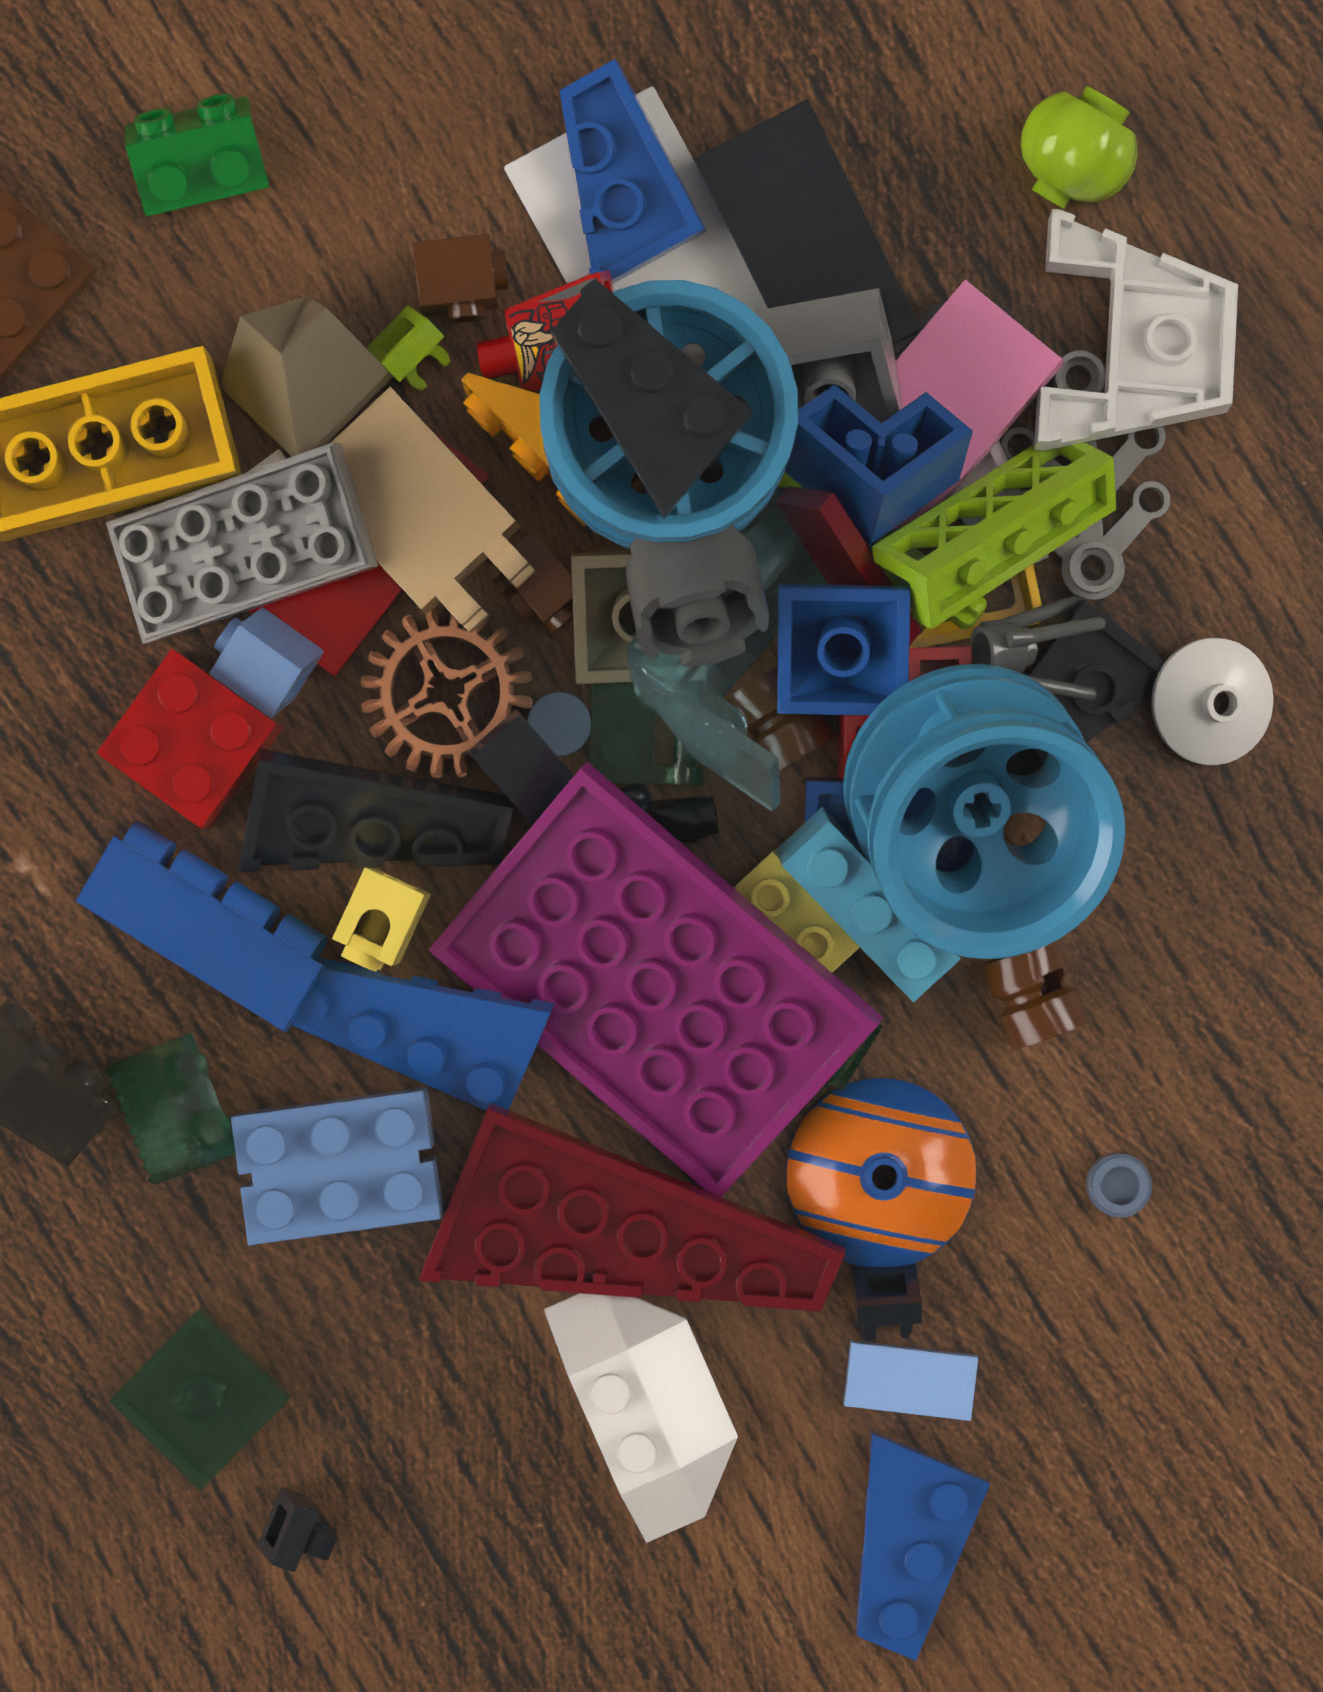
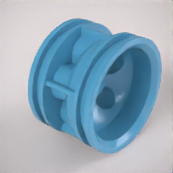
M964 664L937 669L921 675L892 692L875 708L860 728L848 754L844 771L843 795L851 829L864 855L871 863L876 880L895 915L913 934L935 948L951 954L978 959L1006 958L1032 952L1060 939L1083 922L1098 906L1114 881L1120 866L1125 842V817L1119 792L1111 776L1092 748L1085 742L1080 730L1062 703L1043 685L1022 673L994 665ZM1040 749L1048 752L1043 766L1030 775H1013L1006 770L1009 758L1019 751ZM918 789H930L932 795L928 807L921 814L913 818H903L910 801ZM1031 813L1045 820L1044 829L1033 842L1017 846L1011 845L1004 840V825L1012 815ZM955 836H963L973 843L972 857L965 866L951 872L936 869L938 852L947 840Z

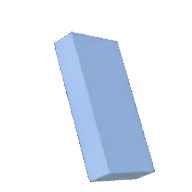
M850 1340L843 1404L847 1407L971 1421L978 1356L975 1354Z

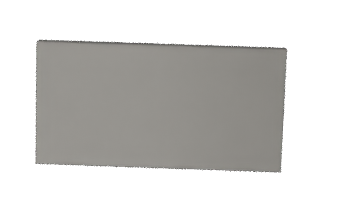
M330 443L106 522L143 644H152L378 567L341 443Z

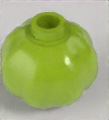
M1088 86L1085 87L1079 99L1063 91L1041 101L1031 111L1021 133L1022 158L1033 176L1037 178L1031 190L1062 209L1066 207L1070 199L1081 202H1098L1110 198L1120 191L1131 177L1137 161L1136 135L1123 126L1130 112Z

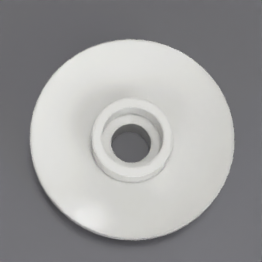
M1204 638L1192 641L1175 651L1163 664L1156 677L1151 697L1154 724L1165 744L1177 755L1188 761L1204 765H1220L1232 762L1253 749L1263 737L1269 725L1273 710V689L1269 675L1260 659L1248 648L1235 641L1221 638ZM1224 691L1229 697V705L1227 710L1219 715L1215 711L1213 703L1216 695Z

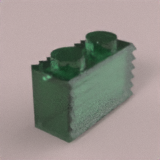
M192 1033L108 1065L106 1074L112 1077L110 1086L117 1089L115 1098L122 1101L120 1110L126 1113L124 1121L131 1125L129 1134L136 1137L134 1146L140 1149L138 1157L145 1161L143 1169L150 1173L148 1182L156 1185L236 1154L230 1120L221 1108L208 1075L207 1061L202 1053L199 1052Z

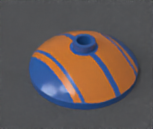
M868 1078L850 1082L829 1092L815 1103L802 1118L791 1139L787 1153L786 1185L790 1203L801 1226L811 1234L846 1247L843 1261L860 1267H893L909 1265L925 1259L942 1248L955 1235L971 1207L975 1194L977 1169L969 1135L960 1119L944 1101L925 1088L907 1081L893 1078ZM880 1165H889L895 1170V1181L888 1188H878L872 1182V1173Z

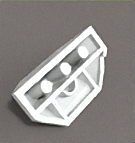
M577 1293L544 1308L574 1391L618 1491L646 1543L704 1518L738 1435L687 1319L636 1297Z

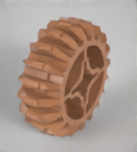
M434 607L426 614L429 625L426 629L419 630L416 621L411 615H406L402 618V624L410 634L403 642L389 630L382 634L381 637L384 642L393 648L394 651L389 659L379 652L371 651L367 660L384 670L381 678L371 675L363 676L361 678V686L370 690H380V699L367 700L361 704L362 711L366 714L383 711L385 719L375 723L370 727L369 731L375 738L384 736L390 731L394 732L396 737L385 749V753L389 757L394 758L399 755L407 745L413 749L407 759V769L416 772L421 766L424 756L432 757L430 766L431 776L433 778H442L445 769V759H454L455 772L458 777L463 778L468 776L469 771L465 758L470 756L468 750L510 715L513 707L521 709H531L533 707V699L531 697L514 695V686L529 684L533 679L530 671H519L511 674L509 666L519 662L524 657L521 647L512 648L504 654H501L498 650L509 636L507 629L500 627L487 639L482 634L487 626L488 618L473 632L469 633L451 613L450 625H441L440 615L436 607ZM446 640L464 642L482 651L489 659L476 666L473 664L461 670L450 669L442 663L431 643ZM415 653L425 675L424 685L416 696L408 700V703L397 708L395 701L397 678L405 662ZM434 663L439 673L445 676L451 683H457L460 680L465 682L476 676V678L463 684L465 688L464 694H457L462 698L461 703L457 706L464 717L463 722H460L455 711L443 702H437L434 705L430 702L418 709L421 705L431 701L430 691H438L432 686L437 678L431 669V664ZM498 676L500 682L499 704L493 719L480 733L469 709L470 699L474 692L486 685L487 681ZM431 715H443L450 719L463 742L454 745L428 743L413 735L406 726L418 719L422 720Z

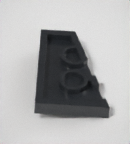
M596 279L551 330V336L593 405L596 406L618 442V446L651 496V500L663 520H665L753 416V412Z

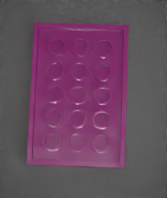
M588 762L579 769L428 949L429 952L473 990L480 988L501 992V998L530 1004L533 999L555 1003L537 1045L701 1187L720 1197L727 1192L877 1028L883 1016Z

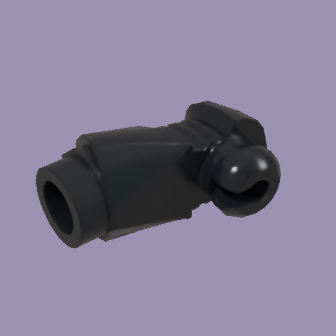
M643 784L628 785L620 789L680 842L697 843V839L720 833L718 814L713 796L665 799L651 802L650 791Z

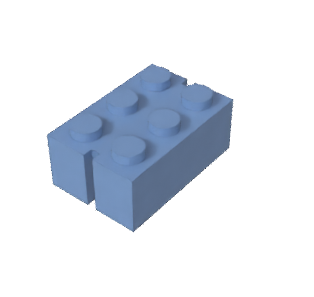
M428 1087L239 1112L231 1117L238 1175L249 1173L252 1175V1181L247 1182L240 1188L248 1246L441 1219L445 1213L437 1156L424 1157L420 1161L419 1150L430 1149L435 1144Z

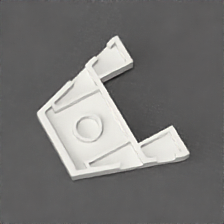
M1052 209L1048 219L1045 272L1108 278L1111 280L1104 393L1041 387L1037 395L1034 450L1045 451L1227 413L1233 403L1238 284L1165 253L1162 254L1161 258L1127 244V237L1106 228L1103 233L1075 222V215L1063 210Z

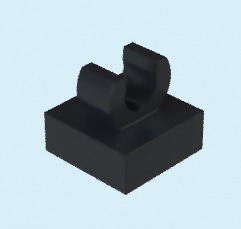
M916 1264L892 1267H853V1293L857 1326H863L866 1338L868 1340L876 1339V1326L899 1325L901 1338H909L913 1330V1324H922V1301Z
M281 1487L258 1542V1548L271 1565L291 1572L296 1571L303 1552L319 1559L329 1560L338 1536L328 1532L329 1525L316 1520L319 1512L304 1494Z

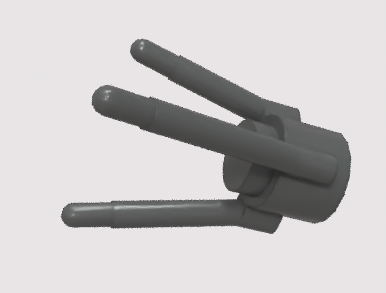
M1074 595L1001 620L980 622L979 626L973 630L970 638L972 664L1000 666L1021 673L1026 666H1031L1035 662L1037 642L1101 630L1106 626V621L1102 617H1095L1032 629L1025 627L1072 610L1079 599L1085 600ZM1026 675L1043 685L1053 695L1084 700H1093L1096 697V691L1090 687Z

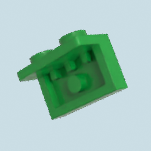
M216 94L200 100L196 104L197 108L173 114L167 108L153 109L139 114L134 118V123L125 126V147L146 217L269 188V179L247 96L234 99L232 94Z

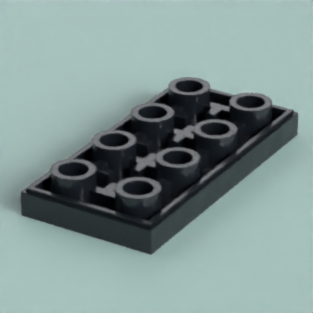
M808 99L694 158L767 308L879 288L893 345L922 330Z

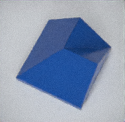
M779 584L777 714L870 715L892 692L909 682L910 586Z

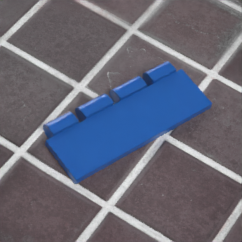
M139 820L129 828L124 839L113 836L76 902L283 1032H288L326 967L325 964L317 959L323 951L328 937L291 914H287L283 918L275 933L271 932L270 930L279 916L280 907L238 881L230 886L221 901L218 897L227 883V874L186 849L177 855L170 868L166 867L175 852L176 843Z

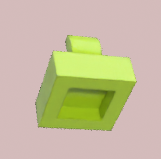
M409 305L366 347L391 373L393 378L399 382L404 379L411 386L421 391L428 385L418 376L416 367L425 356L431 355L444 367L451 362L446 350L438 345L445 336L426 317Z

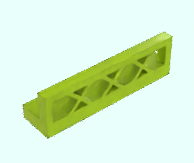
M1085 442L1045 451L1034 450V445L873 545L874 562L910 583L913 619L932 630L1115 511L1114 457ZM1059 455L1072 461L1068 466L1041 467ZM1031 488L1022 495L995 497V495L1005 489ZM986 517L975 525L948 526L959 518ZM938 547L918 561L905 554L912 548Z

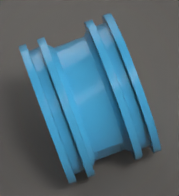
M653 280L612 292L680 351L689 344H697L702 347L705 352V362L700 368L732 395L742 398L746 402L747 407L753 412V416L716 458V461L723 468L722 478L711 484L704 483L699 479L665 520H663L649 493H638L631 486V477L635 470L624 456L615 437L613 436L606 442H598L591 437L589 433L591 421L602 416L596 406L593 405L557 345L547 362L540 391V429L553 482L569 508L594 532L625 548L630 549V544L636 538L653 543L690 542L721 533L732 525L735 526L736 531H741L770 501L784 475L791 455L798 427V389L786 352L771 328L743 302L717 288L686 280Z

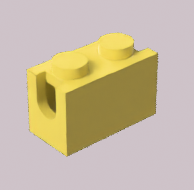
M365 867L332 938L346 945L341 956L375 972L381 970L384 963L390 966L400 964L432 894L378 869Z

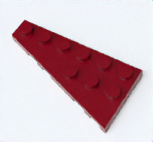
M490 1103L418 1281L440 1283L444 1279L475 1282L476 1286L499 1287L500 1284L540 1287L542 1291L642 1298V1295L677 1297V1301L701 1302V1299L742 1302L743 1306L821 1312L845 1256L846 1247Z

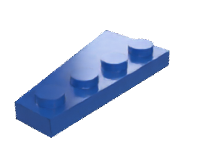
M325 958L317 959L325 964L326 967L297 1014L292 1026L487 1111L490 1103L509 1110L555 1003L533 999L530 1004L501 998V992L475 988L474 992L438 986V980L413 976L411 980L381 975L379 970L375 972L356 964Z

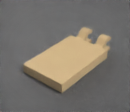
M391 387L330 442L341 443L376 561L426 614L441 602L456 620L471 633L489 615L460 583L479 565L489 558L517 589L536 573L535 569L507 540L521 526Z

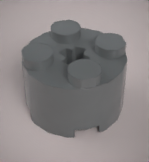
M734 525L721 533L690 542L653 543L636 538L630 544L632 556L626 564V582L638 643L648 657L656 660L659 652H662L664 654L680 655L681 664L686 667L715 664L743 653L746 650L744 639L757 629L764 633L767 630L769 611L755 547L745 534L735 530Z

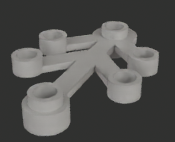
M1083 350L1066 354L1062 358L1064 364L1052 377L1053 388L1073 390L1066 382V374L1069 370L1077 368L1083 370L1089 379L1087 388L1081 391L1100 393L1105 384L1106 374L1102 361L1093 353ZM1163 426L1151 428L1156 435V444L1150 449L1140 448L1134 440L1135 432L1125 434V443L1113 456L1115 492L1144 458H1149L1162 449L1166 440ZM1016 427L1009 430L1003 436L1000 444L1007 460L1013 458L1007 447L1010 438L1021 436L1028 440L1030 446L1034 445L1035 434L1031 430L1024 427ZM1096 440L1085 442L1097 448ZM1052 459L1051 461L1047 462L1041 467H1055L1062 465L1055 459ZM1147 481L1140 484L1131 494V508L1104 536L1101 519L1078 534L1077 537H1073L1053 550L1062 559L1061 577L1065 586L1072 594L1085 600H1099L1111 595L1120 586L1125 573L1122 553L1150 521L1156 520L1158 517L1160 518L1169 509L1171 497L1168 489L1163 484L1157 481ZM1022 490L1021 492L1024 494L1028 490ZM1153 490L1159 494L1161 507L1158 511L1147 512L1142 509L1139 503V496L1142 491ZM1093 557L1101 562L1103 574L1100 579L1092 581L1082 575L1080 567L1085 558Z

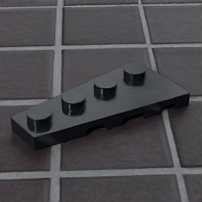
M261 749L238 872L261 871L262 865L292 864V870L319 869L320 863L357 862V868L383 867L384 861L415 860L418 866L501 864L513 811V803L506 795Z

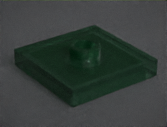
M200 1307L109 1402L192 1484L201 1490L292 1396Z

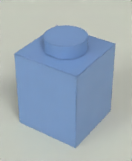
M262 607L246 620L241 621L235 617L226 626L214 645V649L219 651L221 655L209 674L272 719L295 700L325 651Z

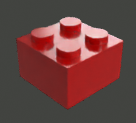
M171 648L96 754L201 829L210 830L259 763L261 749L268 750L284 727L212 677L207 671L182 653Z

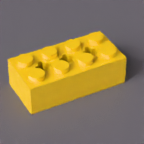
M204 346L0 398V543L182 496L242 475L213 359ZM165 415V418L171 424L176 423V428L169 432V440L159 443L154 437L148 438V432L157 428L156 418ZM102 431L108 439L113 440V445L106 449L105 457L98 459L92 453L86 454V448L95 445L96 439L94 434ZM40 448L41 451L50 456V462L44 465V472L36 475L29 469L25 470V464L34 460L33 450Z

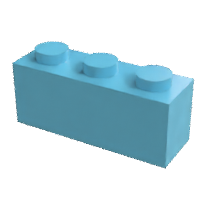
M823 806L776 849L782 867L912 1002H915L961 959L959 955L945 952L924 942L898 919L887 902L876 880L871 863L867 860L860 845Z

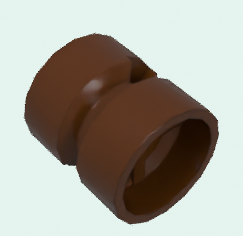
M778 666L720 702L737 732L750 733L753 740L748 750L766 779L836 737L835 732L824 715L777 714Z
M1059 939L1029 953L992 959L980 965L992 999L1004 1001L1005 1009L999 1018L1012 1050L1048 1040L1089 1022L1078 989L1066 986L1063 980L1070 971Z

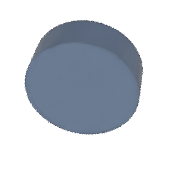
M555 692L543 696L533 705L527 722L558 757L568 756L577 752L585 745L590 736L591 718L588 709L580 699L568 693Z
M1113 1152L1100 1157L1092 1164L1086 1178V1190L1093 1205L1103 1213L1112 1217H1128L1139 1212L1147 1204L1152 1192V1179L1148 1169L1140 1160L1126 1153Z

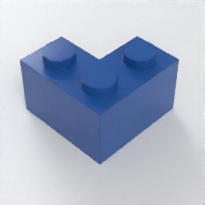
M834 384L798 410V427L785 472L803 488L834 493L862 538L872 545L960 480L973 430L927 392L883 423H880Z

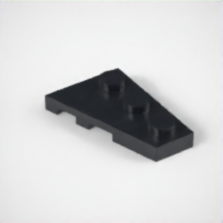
M1079 599L1062 623L1102 617L1106 621V626L1101 630L1049 640L1037 655L1035 662L1025 671L1024 675L1073 683L1093 688L1096 691V697L1093 700L1054 695L1062 703L1080 730L1085 742H1087L1113 723H1119L1137 710L1136 707L1152 696L1154 682L1165 662L1089 602ZM1040 749L1019 751L1009 758L1006 770L1013 775H1030L1043 766L1048 752Z

